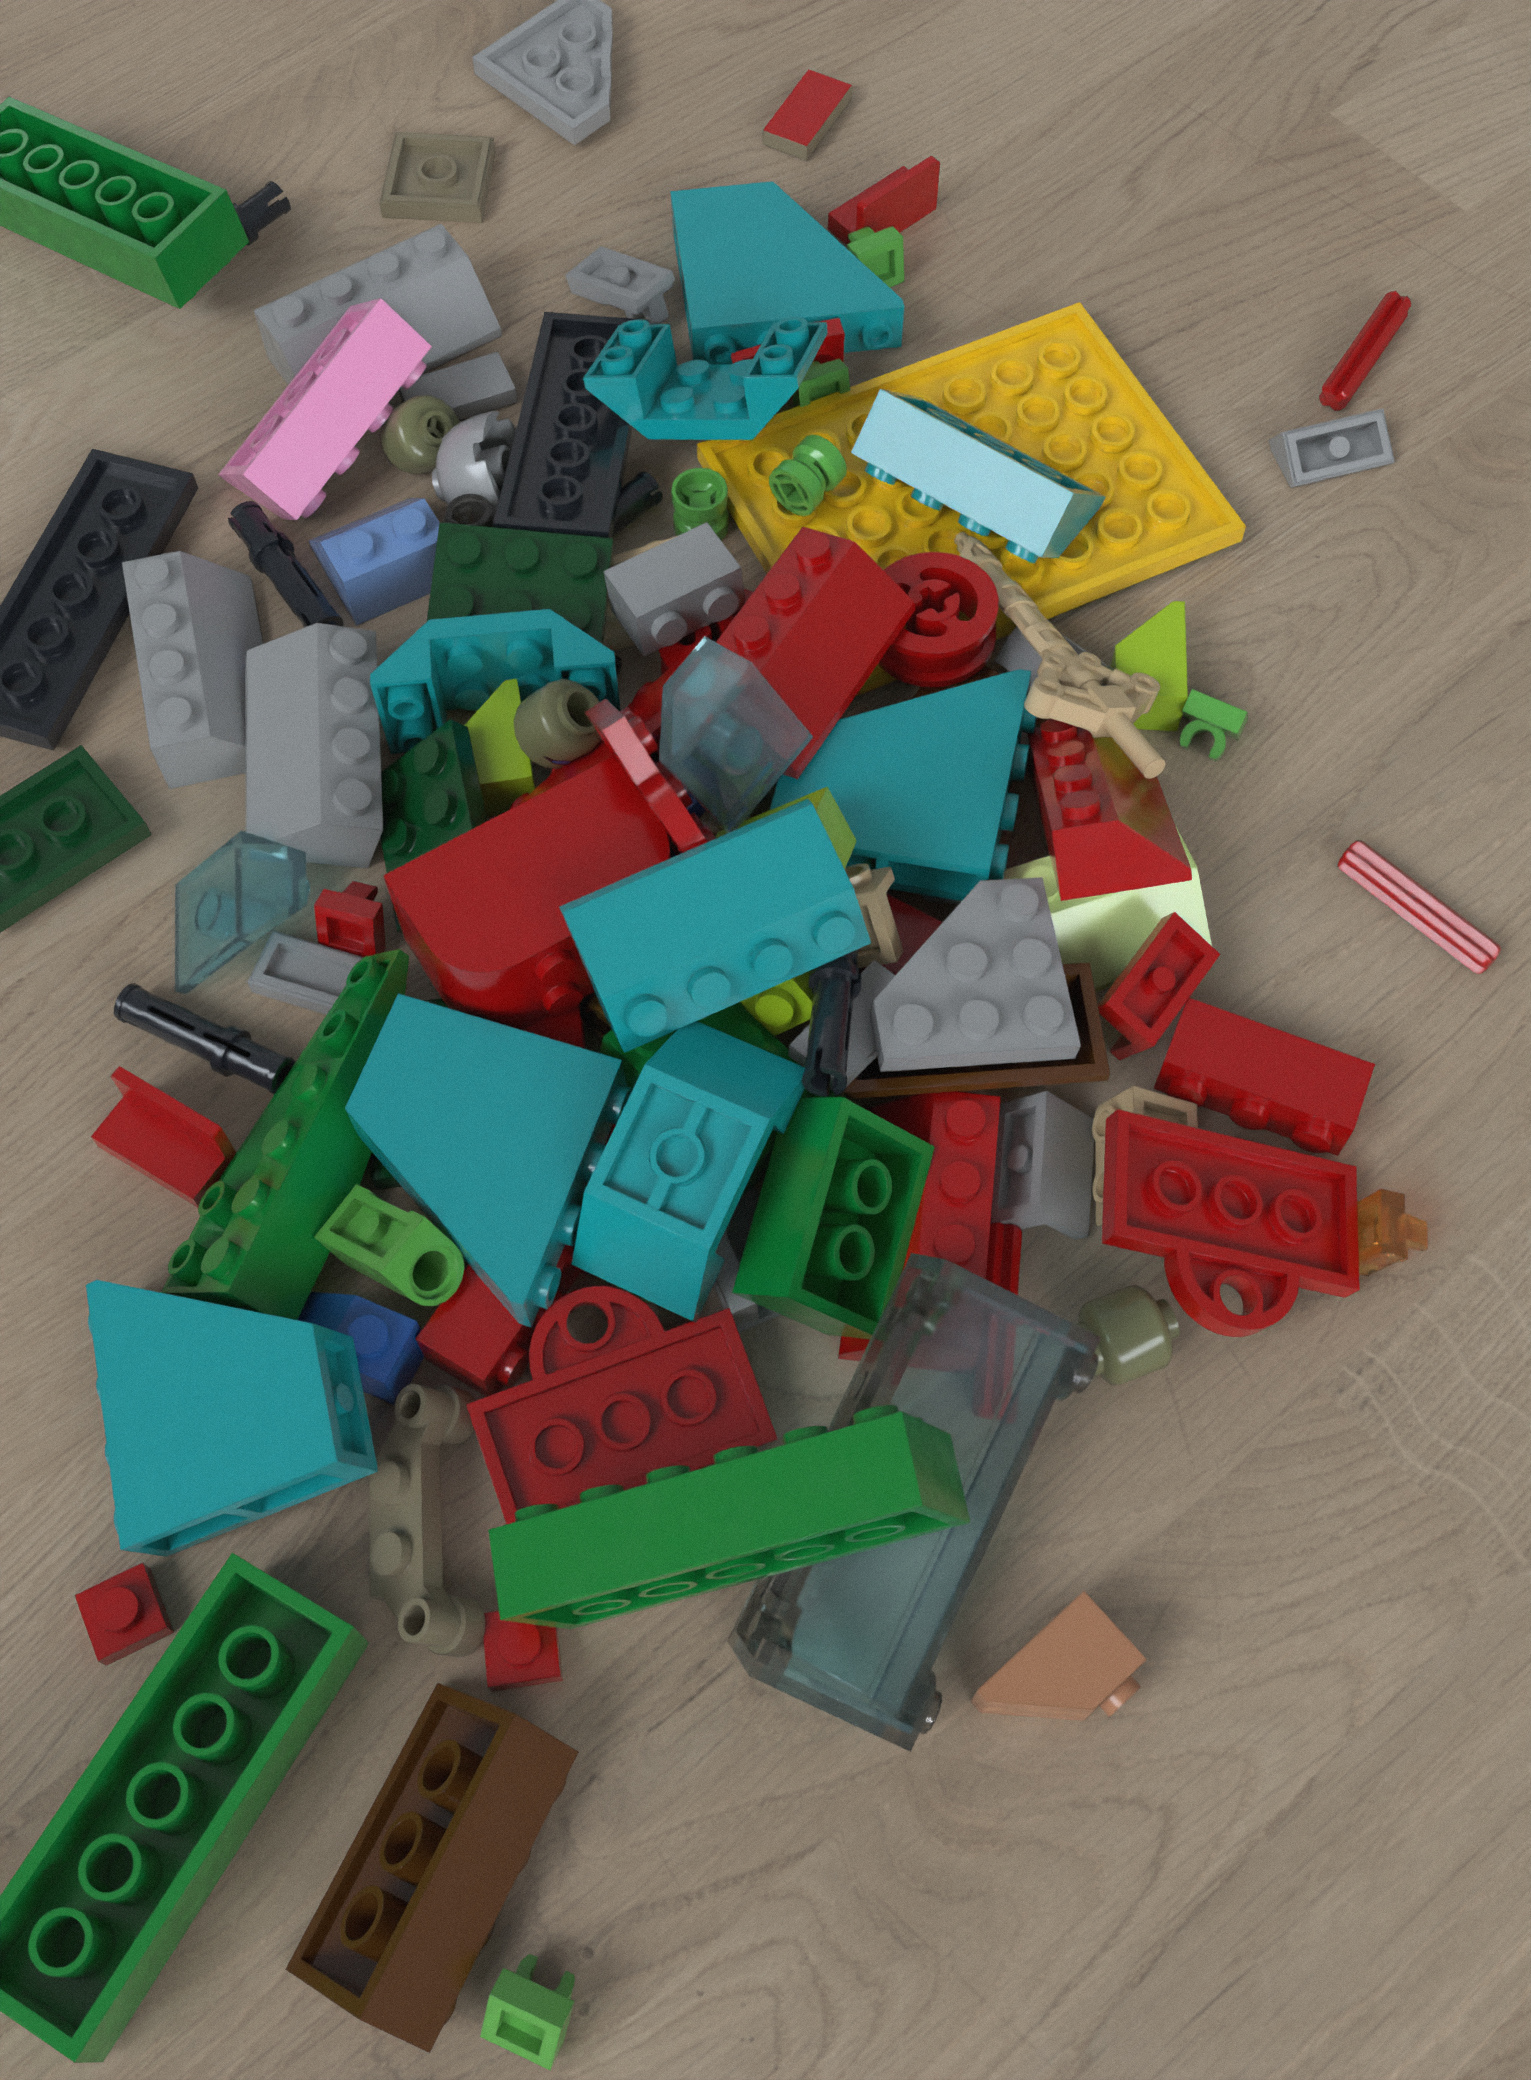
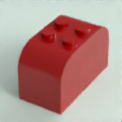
M612 756L383 875L404 938L446 1006L452 1010L522 1030L548 1016L559 1017L569 1013L579 1005L582 998L595 992L559 907L671 858L668 834L662 822L658 820L616 757Z

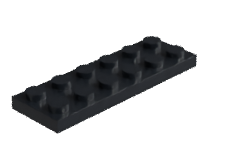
M544 312L494 519V528L612 538L633 427L585 389L583 378L618 325L635 319Z
M92 449L0 605L1 737L55 750L130 614L122 562L163 554L198 490L193 473L101 450Z

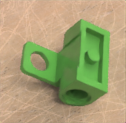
M357 1184L314 1236L317 1241L345 1265L422 1306H436L447 1301L457 1291L463 1279L464 1259L462 1253L425 1216L412 1210L408 1213L381 1200L373 1192Z

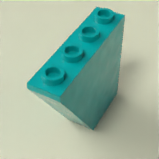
M773 181L670 191L673 238L692 360H704L709 364H732L731 353L762 344L773 323H778L783 319L791 317L804 318L807 322L840 318L845 333L844 353L902 347L905 308L903 299Z
M1017 669L838 720L798 779L783 774L779 775L770 810L828 786L857 840L846 867L856 864H867L870 870L891 867L895 880L889 889L962 901L979 881L1003 880L1007 866L1009 845L999 844L1002 830L1014 831L1020 794L1010 793L1012 780L1024 782L1030 745L1020 744L1022 732L1034 733L1037 719L1036 716L1030 714L1024 707V702L1030 688L1031 671Z
M398 993L345 1110L361 1140L432 1223L457 1246L462 1253L463 1259L519 1324L532 1327L539 1308L548 1309L556 1296L561 1279V1269L556 1268L564 1245H575L582 1207L580 1205L583 1200L584 1191L606 1147L605 1143L612 1125L617 1124L633 1089L627 1087L623 1062L620 1059Z
M95 1280L86 1284L89 1306L88 1326L93 1337L98 1375L96 1389L102 1406L106 1436L105 1457L110 1467L115 1505L114 1525L119 1536L120 1550L168 1557L378 1472L352 1336L313 1323L101 1280Z

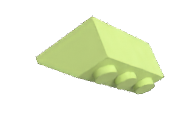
M1179 831L1178 834L1192 870L1191 881L1061 901L1050 856L1018 865L1005 871L1004 879L1043 878L1062 964L1090 962L1095 992L1108 989L1113 985L1160 920L1173 912H1176L1212 946L1198 868Z

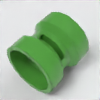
M812 434L806 436L792 452V460L782 461L769 476V486L778 502L787 510L796 515H810L822 502L824 491L833 490L847 474V465L840 451L830 441Z
M693 468L679 474L674 480L671 490L674 507L673 524L676 536L707 522L722 541L728 532L729 526L728 511L726 509L728 487L725 479L718 472L709 468Z

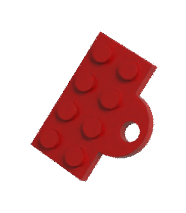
M604 699L585 712L611 755L616 757L658 820L662 822L668 834L670 847L676 856L716 839L706 824L703 825L694 812L689 814L686 808L693 804L675 773L672 770L669 771L662 760L655 764L649 755L657 751L659 747L638 715L635 716L628 706L621 711L617 710L607 699Z
M1117 1109L1106 1118L1102 1244L1163 1257L1165 1274L1171 1292L1187 1315L1202 1327L1216 1334L1229 1337L1250 1336L1280 1321L1292 1308L1299 1288L1346 1298L1360 1290L1356 1166ZM1221 1284H1227L1239 1293L1243 1302L1242 1315L1234 1314L1226 1308L1220 1295Z
M591 1286L575 1290L558 1299L545 1311L535 1327L530 1343L529 1364L533 1380L466 1404L506 1524L516 1522L514 1513L528 1506L557 1504L559 1509L581 1503L579 1494L594 1487L622 1485L625 1491L647 1484L646 1474L656 1469L684 1465L689 1466L690 1470L694 1471L714 1464L713 1455L720 1451L739 1446L760 1447L778 1439L730 1308L702 1317L696 1323L692 1321L664 1331L658 1317L645 1302L627 1291L608 1286ZM580 1306H596L607 1317V1331L600 1340L594 1343L578 1342L568 1332V1318Z

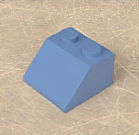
M408 498L309 540L312 551L356 626L430 594L439 521L425 498Z

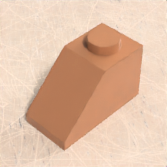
M1083 1591L976 1691L971 1702L980 1713L1084 1721L1100 1706L1110 1718L1141 1688L1132 1675L1147 1659L1087 1593Z

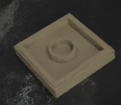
M395 132L379 203L382 218L482 223L496 154L494 137Z

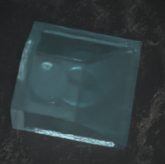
M704 636L663 685L659 761L719 825L730 833L739 828L811 741L813 736L752 662Z
M241 830L175 884L176 992L187 994L307 905L310 884L306 878V852Z

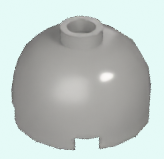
M497 411L475 415L454 426L441 441L436 457V468L432 472V483L438 498L445 501L450 510L462 521L473 526L494 528V519L516 432L514 424L508 418L499 421L496 419L500 413Z

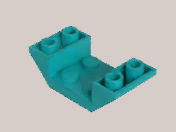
M791 317L783 319L778 323H773L753 359L741 360L733 364H709L704 360H691L677 365L670 324H650L643 319L630 320L618 325L584 376L585 389L647 439L753 440L799 388L828 333L827 322H807L804 318Z
M551 609L428 620L370 674V686L390 753H407L448 721L447 710H478L505 680L517 678L521 703L546 684L566 679L576 681L586 687L599 702L607 699L617 710L621 711L615 654L612 650Z
M698 1021L678 1028L644 1065L583 1195L572 1265L696 1323L725 1261L724 1258L715 1253L771 1131L775 1130L784 1134L805 1089L802 1083L805 1067Z

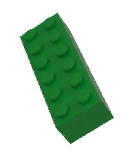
M10 96L0 104V226L178 309H181L208 281L249 243L226 189Z
M876 1406L855 1413L853 1415L854 1425L830 1432H828L826 1426L798 1428L782 1436L784 1445L761 1452L758 1451L756 1446L729 1448L713 1455L714 1465L694 1471H691L689 1466L684 1465L664 1467L647 1473V1484L624 1491L622 1485L599 1486L581 1492L579 1494L581 1503L559 1509L557 1504H538L519 1509L514 1513L516 1522L488 1530L500 1620L574 1629L971 1523L951 1434L924 1422L921 1417H914L903 1411L899 1412L898 1406Z
M231 1553L0 1895V2011L74 2063L104 2062L369 1645V1642L352 1625L236 1554Z

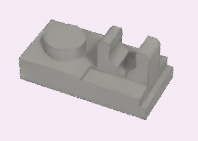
M601 246L565 274L571 293L603 305H611L625 311L627 318L641 319L645 316L646 320H650V324H662L669 318L663 294L673 287L675 278L672 270Z

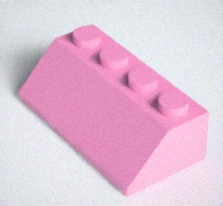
M381 298L350 306L218 475L284 520H297L300 516L305 519L310 517L325 499L326 493L322 490V487L334 472L338 476L343 474L358 457L360 450L355 445L367 429L373 433L388 419L393 411V407L388 402L400 387L407 390L426 369V364L422 359L432 346Z

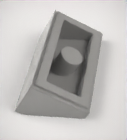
M1383 408L1281 432L1269 439L1271 452L1290 488L1395 463Z

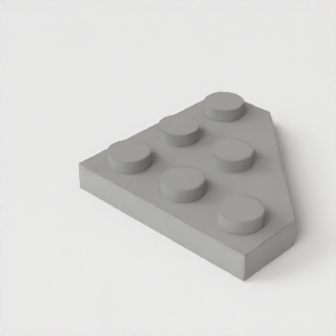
M557 0L472 57L475 75L573 145L578 144L611 120L613 15L612 8L600 0Z
M1042 877L979 881L873 1000L870 1018L880 1072L1075 1059L1081 1044Z

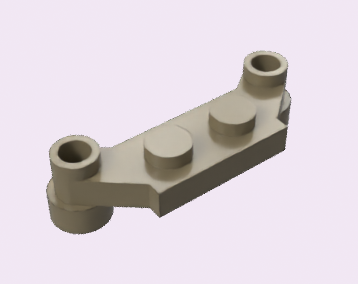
M409 1384L400 1391L396 1398L394 1411L397 1420L380 1453L375 1455L378 1472L369 1475L370 1598L385 1601L398 1619V1631L404 1641L426 1645L435 1654L465 1657L473 1653L483 1639L485 1615L480 1604L474 1599L448 1595L443 1588L441 1442L457 1445L469 1438L474 1431V1427L466 1404L474 1402L476 1399L470 1392L448 1385H438L434 1388H429L418 1384Z

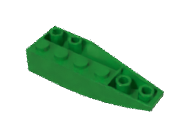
M397 949L366 956L351 969L346 980V986L220 1179L203 1195L198 1207L200 1217L188 1240L180 1244L171 1256L168 1264V1273L170 1275L160 1293L293 1320L298 1319L330 1253L314 1236L355 1185H360L372 1153L358 1136L345 1107L398 993L405 995L409 955L404 951Z

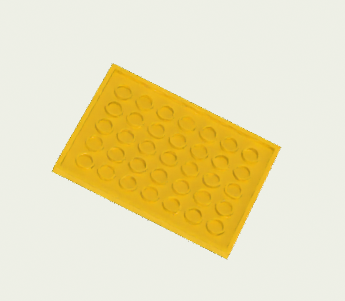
M1080 302L851 386L848 392L840 394L838 391L811 401L809 405L797 406L773 416L753 440H706L697 444V459L702 468H709L718 472L725 479L728 487L727 509L766 574L802 527L855 541L883 570L901 558L918 553L944 552L959 556L960 553L957 550L954 539L960 532H965L968 536L976 538L987 546L1002 564V570L1011 580L1016 581L1046 619L1242 541L1246 525ZM884 389L921 397L1106 496L1099 510L1059 558L1038 557L1036 563H1032L1009 552L1005 548L1009 540L991 530L988 537L959 524L958 519L961 513L945 504L941 511L918 502L911 497L914 487L897 479L895 485H891L871 476L864 471L868 462L855 456L851 451L879 390ZM813 434L827 439L840 451L847 465V474L833 490L824 491L822 502L810 515L801 516L787 510L778 502L769 486V476L782 461L792 460V452L806 436ZM999 607L996 620V640L1010 635L1016 626L1012 619L1007 617ZM959 612V620H970L963 612ZM877 664L856 696L898 679L889 675Z

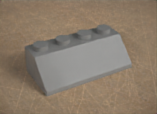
M442 224L423 231L418 235L254 310L267 357L288 385L350 306L379 298L386 302L432 346L422 359L426 364V369L422 374L502 336L501 327L468 255Z
M182 551L122 562L150 750L169 789L245 773V656L247 650L264 644L251 577Z
M315 623L247 650L245 656V856L358 868L369 867L383 832L379 713L370 686V674L377 668L376 631Z

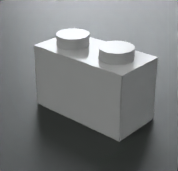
M707 522L603 571L611 611L643 656L660 648L671 646L702 627L727 619L734 612L741 610L745 604L741 566Z

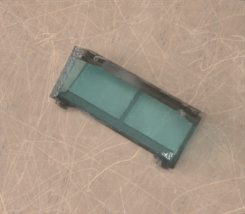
M911 1253L830 1423L828 1432L854 1425L853 1415L859 1411L876 1406L895 1405L898 1406L899 1412L903 1411L911 1416L921 1417L924 1422L950 1433L971 1523L756 1580L727 1640L747 1674L760 1682L911 1752L919 1733L926 1734L932 1728L941 1708L942 1694L936 1690V1675L931 1670L1055 1400L1063 1401L1073 1392L1080 1394L1091 1383L1098 1366V1355L1094 1352L1101 1337L946 1259Z

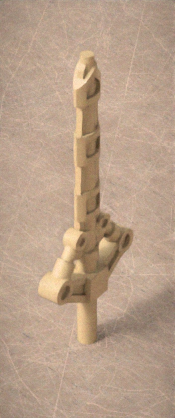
M965 532L957 534L954 541L960 553L959 556L974 562L989 575L997 589L999 608L1007 617L1012 619L1022 632L1024 638L1042 658L1037 670L1038 677L1034 680L1024 702L1025 709L1030 714L1042 719L1051 718L1086 729L1094 738L1112 737L1145 778L1151 779L1158 776L1165 768V761L1133 723L1142 714L1150 711L1160 690L1159 682L1144 673H1134L1131 676L1116 668L1113 671L1101 665V660L1094 654L1082 652L1078 655L1056 627L1042 615L1037 605L1022 587L1007 576L1002 570V564L987 546L976 538L968 536Z

